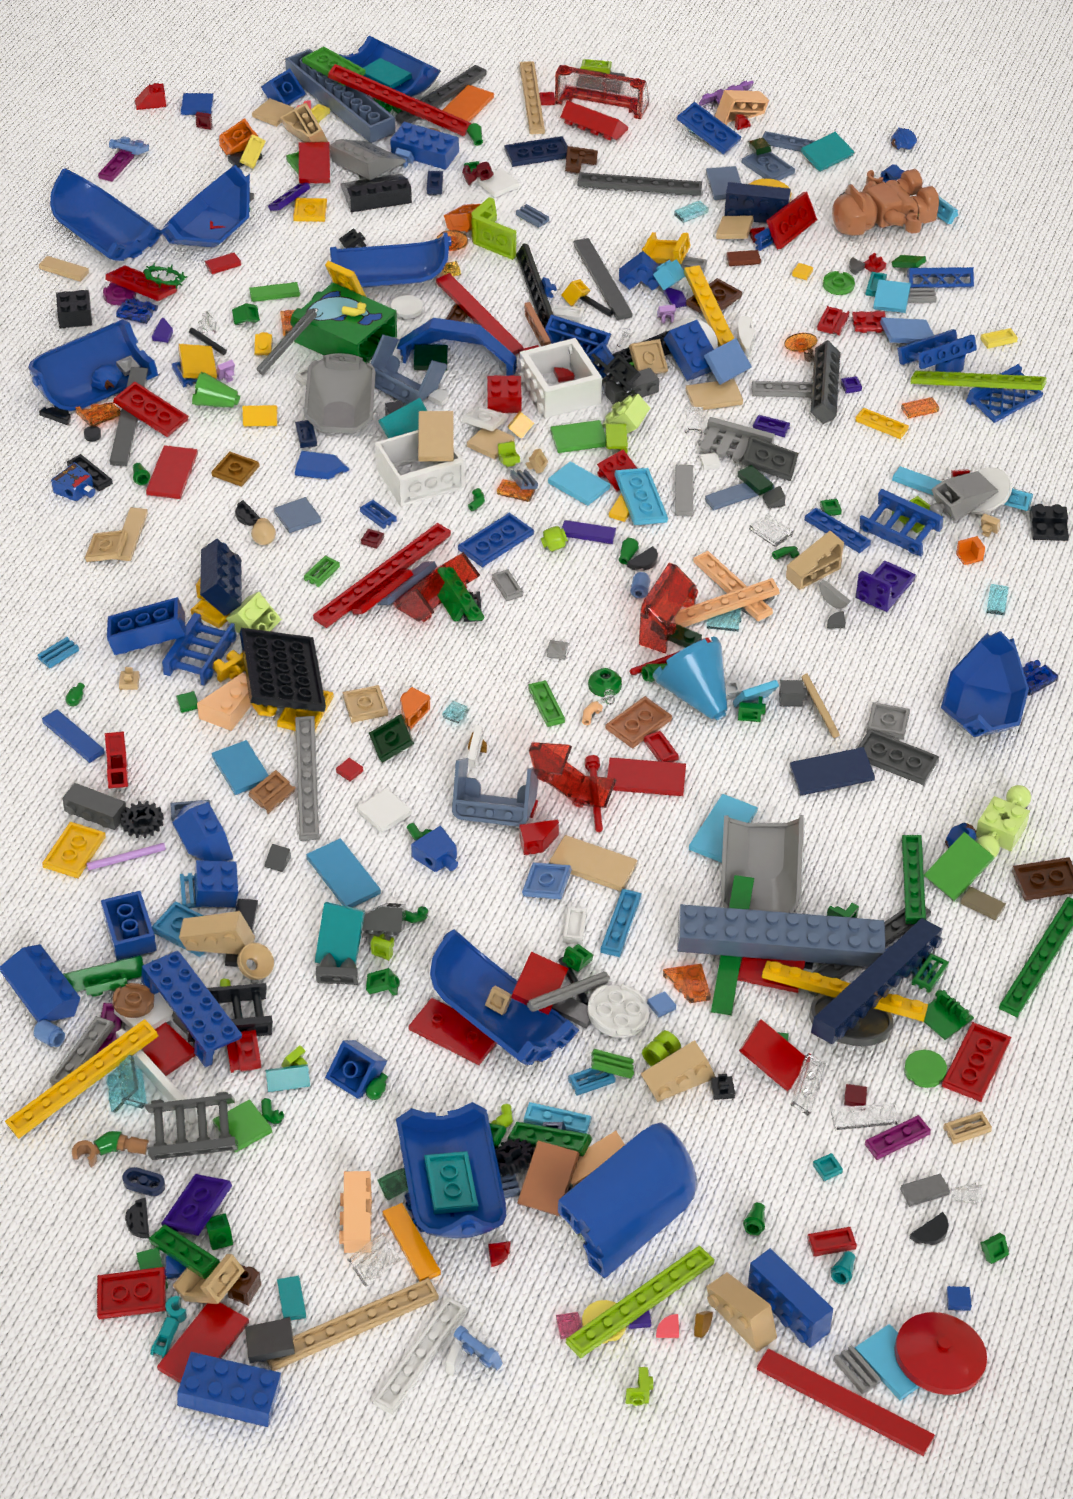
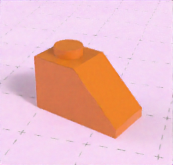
M411 687L400 698L402 716L411 730L430 710V696Z

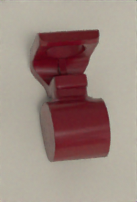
M489 162L478 164L472 172L469 166L465 165L462 171L468 185L475 181L477 177L483 181L494 175Z

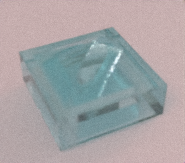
M452 701L442 715L443 718L459 724L469 709L463 704Z

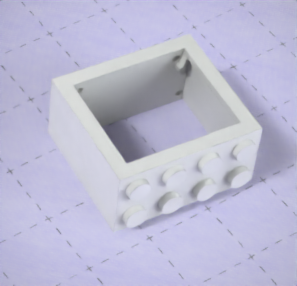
M576 338L520 352L518 376H521V382L524 385L525 391L530 394L532 402H535L539 413H542L544 418L601 404L602 377ZM555 367L570 368L577 379L548 386L542 375L554 372Z
M419 430L375 442L376 469L400 507L465 488V463L455 447L454 461H440V464L400 475L396 468L418 462Z

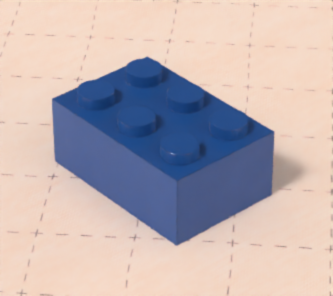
M698 320L669 330L664 341L686 381L712 372L704 355L714 349Z
M141 890L101 900L103 917L117 961L157 951L155 935Z

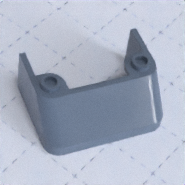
M382 335L371 360L376 373L375 388L401 400L405 404H409L418 398L424 401L429 394L438 389L448 365L432 360L420 385L398 373L400 360L393 355L399 339Z
M469 758L456 760L452 813L457 819L516 827L528 822L537 798L540 766L528 768L526 785L518 789L517 798L481 794L480 782L475 778L467 777Z

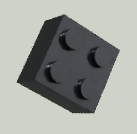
M89 290L56 293L59 329L93 326Z

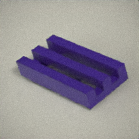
M758 415L753 423V428L785 438L790 428V422Z

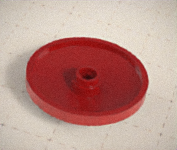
M939 1312L921 1313L908 1319L902 1325L896 1337L894 1349L899 1367L913 1383L927 1391L943 1395L964 1393L977 1385L983 1376L987 1365L985 1345L978 1333L957 1317Z

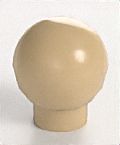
M260 518L254 524L251 536L257 544L268 545L275 539L276 530L268 519Z

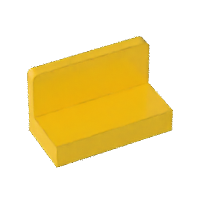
M243 406V426H277L278 406Z

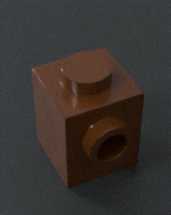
M241 1265L245 1271L228 1291V1298L249 1306L261 1285L260 1272L253 1267Z

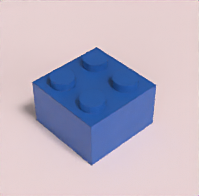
M196 860L194 872L195 907L236 908L238 897L236 861Z

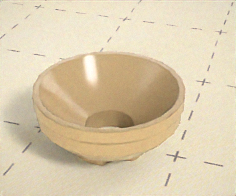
M250 943L239 952L237 963L244 976L251 980H261L271 974L274 967V958L266 946L260 943ZM250 959L255 962V970H250L247 967V960Z

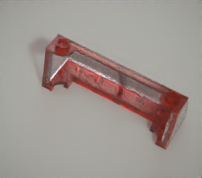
M559 65L555 73V104L562 105L564 100L572 102L573 98L619 106L629 108V113L633 112L635 119H642L649 104L647 80L574 68L567 65Z

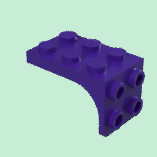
M884 560L873 574L865 571L859 572L855 598L888 612L913 583L916 574Z

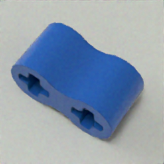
M892 164L881 172V177H883L885 183L889 180H897L901 178L904 170H901L896 164Z
M966 354L936 364L935 371H963Z

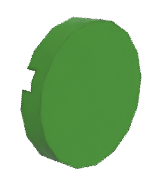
M829 272L824 276L823 288L835 295L849 294L855 288V279L847 272Z
M923 1049L917 1050L907 1057L904 1072L909 1081L911 1079L915 1085L931 1088L936 1087L944 1080L947 1073V1065L940 1054Z

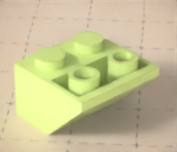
M638 393L634 396L629 395L622 402L618 401L611 407L612 411L605 416L606 420L602 426L606 428V424H626L628 434L638 429L651 408Z
M260 592L248 596L242 602V605L226 618L230 624H235V630L239 634L241 628L271 631L282 620Z

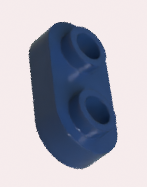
M131 1167L125 1170L122 1175L123 1184L128 1190L148 1196H158L165 1190L164 1177L158 1173Z

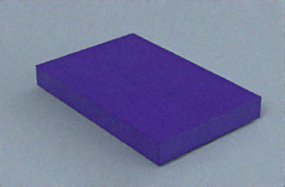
M195 1174L161 1225L165 1224L177 1232L199 1236L233 1186L230 1180Z

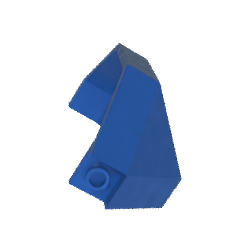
M237 165L230 167L170 218L160 230L162 235L170 244L212 248L221 244L249 218L250 174L245 176ZM210 221L213 222V226H224L225 228L210 229Z
M432 318L402 337L396 348L401 350L400 356H403V363L406 364L415 345H428L442 339L485 346L506 364V376L515 375L517 370V357L479 324Z
M1002 631L992 635L986 633L950 672L941 709L973 737L1005 732L1019 726L1021 723L1029 687L1014 638L1009 640Z

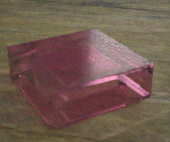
M579 1312L556 1315L560 1339L568 1338L582 1328Z

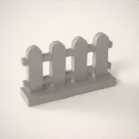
M709 417L707 429L704 431L705 437L703 441L699 440L698 446H700L702 453H709L712 449L716 451L719 458H724L727 454L733 455L732 459L734 462H741L750 436L774 444L775 434ZM717 438L722 439L719 445L714 444ZM733 442L738 444L736 449L730 448Z

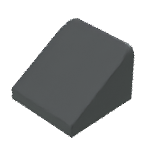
M781 486L763 495L768 509L785 506L786 497Z
M272 844L264 866L283 872L291 859L290 849Z

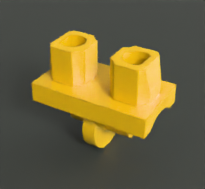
M232 650L226 655L227 663H224L221 659L213 663V669L217 673V680L220 683L227 678L232 680L245 671L243 653L239 654Z

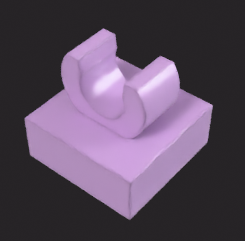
M675 304L658 307L657 317L661 318L662 324H665V317H669L670 322L673 323L676 312Z
M233 360L217 365L218 379L225 378L227 383L234 380L232 377L235 375Z

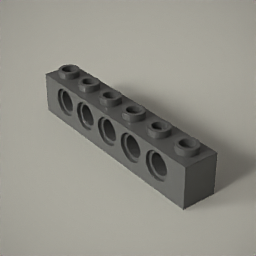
M829 340L817 346L814 354L810 412L823 424L832 421L837 416L841 352Z

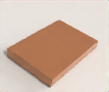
M644 696L605 725V729L633 749L643 742L644 736L655 733L672 720V715Z
M538 1141L517 1204L560 1216L558 1214V1200L568 1192L580 1153Z

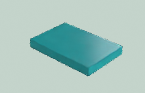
M382 58L364 67V77L392 89L412 78V73Z
M836 131L802 147L800 151L819 172L854 155L853 149Z
M418 398L381 418L378 422L389 439L419 430V411H427L421 398Z
M329 902L324 903L315 963L320 964L328 953L335 959L337 967H340L349 957L355 964L357 963L365 910Z
M468 1151L424 1155L434 1214L478 1210Z

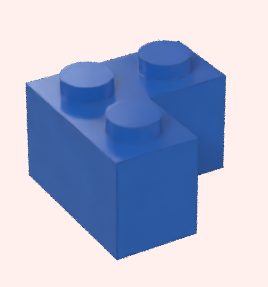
M642 251L619 268V281L629 290L642 281L653 291L660 286L653 275L657 272L656 268L659 265Z

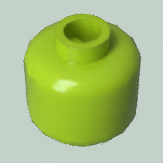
M559 526L544 530V537L540 538L543 547H548L551 552L564 548L568 541L564 529Z

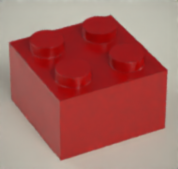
M487 376L488 409L501 413H518L521 411V376Z

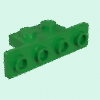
M439 567L437 571L445 583L437 596L452 620L460 621L465 613L470 621H483L485 618L454 568Z
M135 956L63 973V975L76 992L85 990L87 995L99 996L104 991L111 990L115 992L120 986L121 988L125 987L129 979L141 977L142 965L144 963L142 956Z

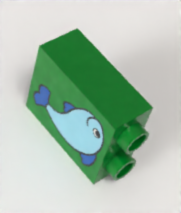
M331 283L322 292H316L308 304L302 309L297 308L293 312L290 320L291 326L294 327L309 309H313L317 316L294 342L324 356L338 353L351 354L363 358L365 363H368L373 358L382 335L397 337V310L335 283ZM360 302L366 304V312L355 317L342 314L343 306L357 308V304Z

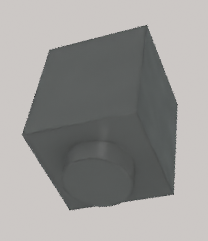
M780 680V707H803V699H807V688H803V680Z

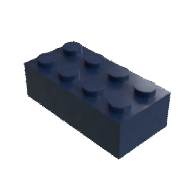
M728 182L724 216H753V222L767 223L766 221L790 202L791 189Z
M217 538L201 549L200 595L226 616L242 605V560L238 554L233 553L226 543H222Z

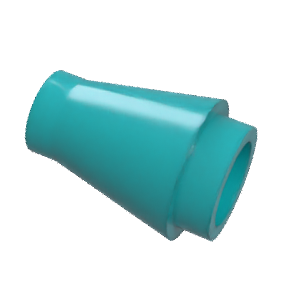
M845 1251L831 1268V1278L834 1282L843 1285L852 1279L854 1261L856 1259L852 1252Z

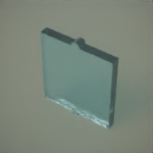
M741 608L709 618L707 629L739 632V623L742 622V618H740Z

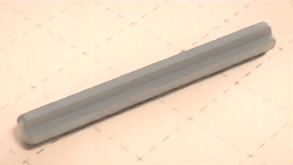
M603 971L529 1000L527 1007L531 1012L537 1011L608 983L610 976L607 972Z

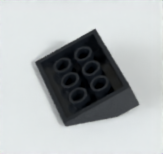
M402 174L340 183L351 212L412 203L411 185L408 178Z

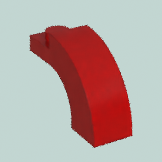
M124 731L104 733L108 789L128 787V764Z

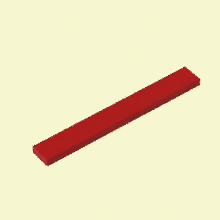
M450 273L436 278L437 285L476 324L486 329L514 355L524 348Z
M769 1348L757 1365L758 1371L923 1457L934 1439L935 1434Z

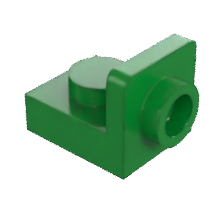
M759 696L758 703L739 702L738 721L761 722V715H765L766 704L762 703L763 696Z
M390 968L367 974L366 991L370 995L389 990L393 996L398 995L400 980Z
M226 1213L212 1216L206 1224L211 1249L216 1250L232 1246L233 1239Z

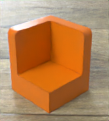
M978 536L958 541L956 555L963 565L983 561L986 547Z

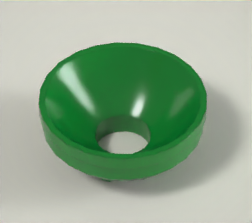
M601 668L590 675L588 687L597 696L611 697L620 692L622 679L614 670ZM609 674L610 677L605 679L602 678L600 675Z

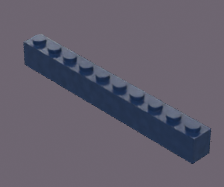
M921 918L814 1017L811 1033L832 1045L838 1039H842L847 1030L853 1029L860 1018H864L871 1008H875L881 998L887 997L893 987L896 988L904 977L907 978L914 967L917 968L924 958H928L932 950L939 948L943 940L941 937L943 929Z

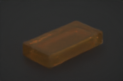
M933 397L901 405V409L908 419L939 412L940 408Z
M502 479L497 489V495L530 502L536 489L521 490L516 482Z

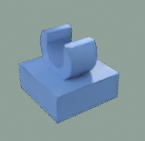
M400 148L396 149L395 154L406 160L403 163L404 168L408 166V163L413 164L415 158L410 151Z

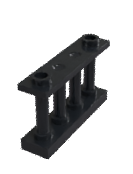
M266 983L207 988L219 1004L232 1002L235 1019L231 1020L240 1032L256 1030L257 1036L272 1035V1015L264 1016L261 1002L262 999H266ZM253 1000L255 1017L243 1018L240 1001ZM187 1030L188 1042H195V1039Z

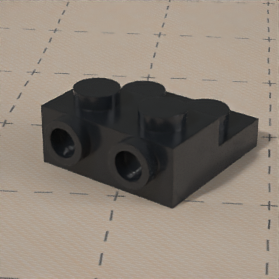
M1036 504L1031 506L1029 518L1032 540L1068 541L1067 507H1062L1060 504L1053 506Z

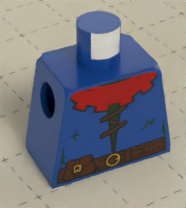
M75 462L51 479L53 493L73 501H78L84 496L92 498L96 492L93 488L92 476Z

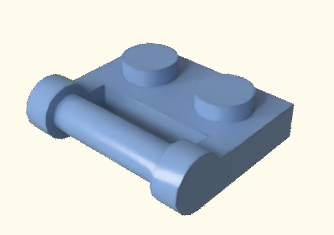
M123 136L120 139H111L109 141V148L126 150L135 155L149 151V145L141 140L133 141L129 137Z
M462 1325L455 1330L453 1336L461 1342L462 1349L467 1354L472 1356L474 1353L479 1357L481 1364L487 1368L492 1366L498 1371L503 1364L498 1351L492 1347L488 1348L469 1334L468 1330Z

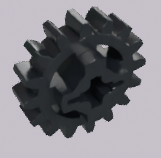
M138 801V805L131 803V808L125 807V812L121 813V826L124 832L128 831L129 836L133 834L136 835V838H139L140 835L146 838L147 834L154 836V831L159 832L160 826H163V812H161V807L156 808V803L149 805V801H146L145 804Z
M517 1138L515 1142H512L509 1139L507 1142H501L500 1147H494L499 1172L502 1177L508 1173L510 1176H513L517 1172L521 1173L522 1168H529L528 1163H531L534 1151L531 1143H527V1140L521 1142L520 1138Z

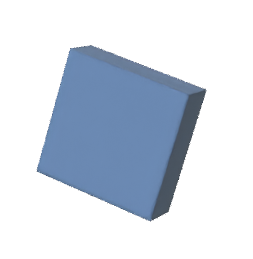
M665 991L647 1000V1004L658 1018L676 1010V1004Z

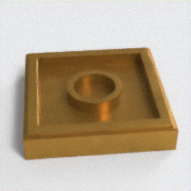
M229 451L211 473L215 478L242 487L260 465L258 461Z

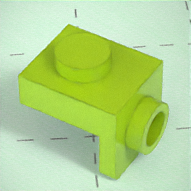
M514 441L498 443L499 461L503 465L511 467L515 466V463H520V456L516 453Z
M639 1367L638 1388L626 1389V1404L635 1406L649 1404L650 1390H653V1376H649L648 1367Z

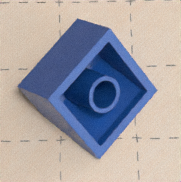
M290 68L261 86L268 99L271 98L286 105H290L306 95Z
M343 1040L325 1078L357 1099H360L366 1093V1088L371 1080L380 1076L388 1060L356 1040Z

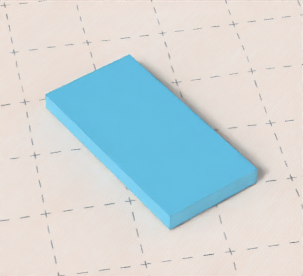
M649 468L615 470L614 475L633 524L667 523L668 516Z
M722 794L689 844V850L722 863L724 815H728L735 820L751 823L758 811V807Z

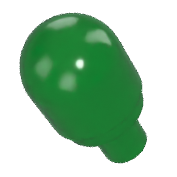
M78 683L76 687H72L67 693L65 701L69 706H77L84 695L83 689L85 688L83 683Z
M381 1073L378 1078L371 1080L366 1088V1095L369 1099L378 1100L381 1098L386 1090L385 1082L388 1079L386 1074Z

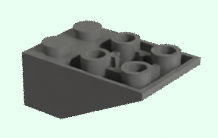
M384 903L366 911L362 930H365L366 934H377L380 931H386V935H398V933L405 929L406 904Z

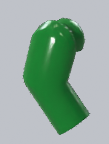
M480 488L472 491L474 501L468 504V508L472 512L485 502L484 493Z
M787 546L773 551L772 557L777 560L790 554L791 558H796L800 553L796 546Z
M410 823L406 827L415 841L432 831L431 829H425L424 832L419 831L415 823Z
M421 906L417 909V912L412 913L406 910L405 921L417 923L426 920L428 909Z
M265 1098L261 1100L262 1116L272 1124H280L284 1119V1113L282 1111L279 1112V1110H272L271 1099Z

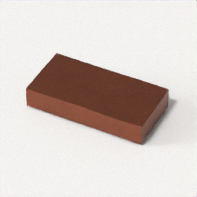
M758 250L726 253L729 266L761 264Z

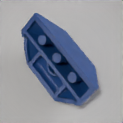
M552 314L545 328L551 344L576 338L586 354L602 342L607 345L612 335L611 333Z
M199 800L183 806L172 823L188 854L204 861L232 860L233 855L225 831L209 802Z

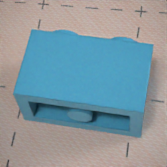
M677 259L672 262L668 260L656 268L657 272L653 274L663 290L673 286L685 277L684 270Z

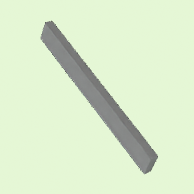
M314 716L295 717L300 841L320 840Z

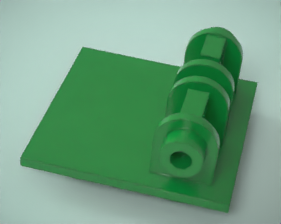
M939 989L935 994L937 998L928 1004L924 1023L946 1040L971 1022L974 1017L969 1013L968 1009L960 1005V1002H956L955 998H950L945 990Z

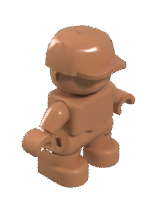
M917 169L904 171L900 179L889 180L886 183L883 182V177L874 178V171L870 170L867 172L866 184L862 192H859L853 184H849L845 194L837 197L833 203L832 218L837 230L849 236L863 235L865 231L873 228L875 223L881 228L893 225L904 226L905 224L907 232L916 234L920 232L922 223L936 221L939 206L938 193L933 186L922 188V177Z

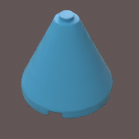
M711 637L713 642L707 643L706 639L700 640L667 659L668 664L663 670L659 666L654 671L653 678L656 683L710 719L720 720L726 716L725 712L728 710L722 645L717 637Z

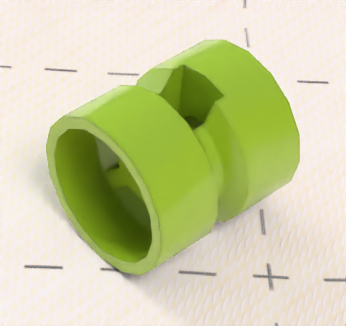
M662 1030L653 1041L643 1048L642 1056L648 1065L652 1067L681 1049V1044L674 1034Z

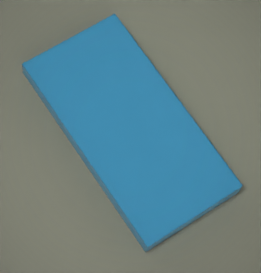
M341 838L306 854L307 860L343 906L354 907L381 894L380 887Z

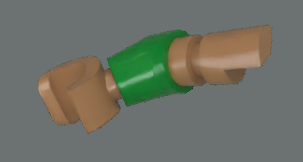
M108 1131L93 1141V1143L88 1140L77 1142L72 1148L73 1160H78L82 1154H90L87 1158L92 1168L97 1162L98 1154L102 1156L110 1152L128 1149L130 1153L146 1155L149 1140L133 1136L128 1138V1135H123L120 1131Z

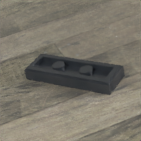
M82 454L67 461V466L75 462L92 476L93 487L97 491H101L113 484L112 479Z

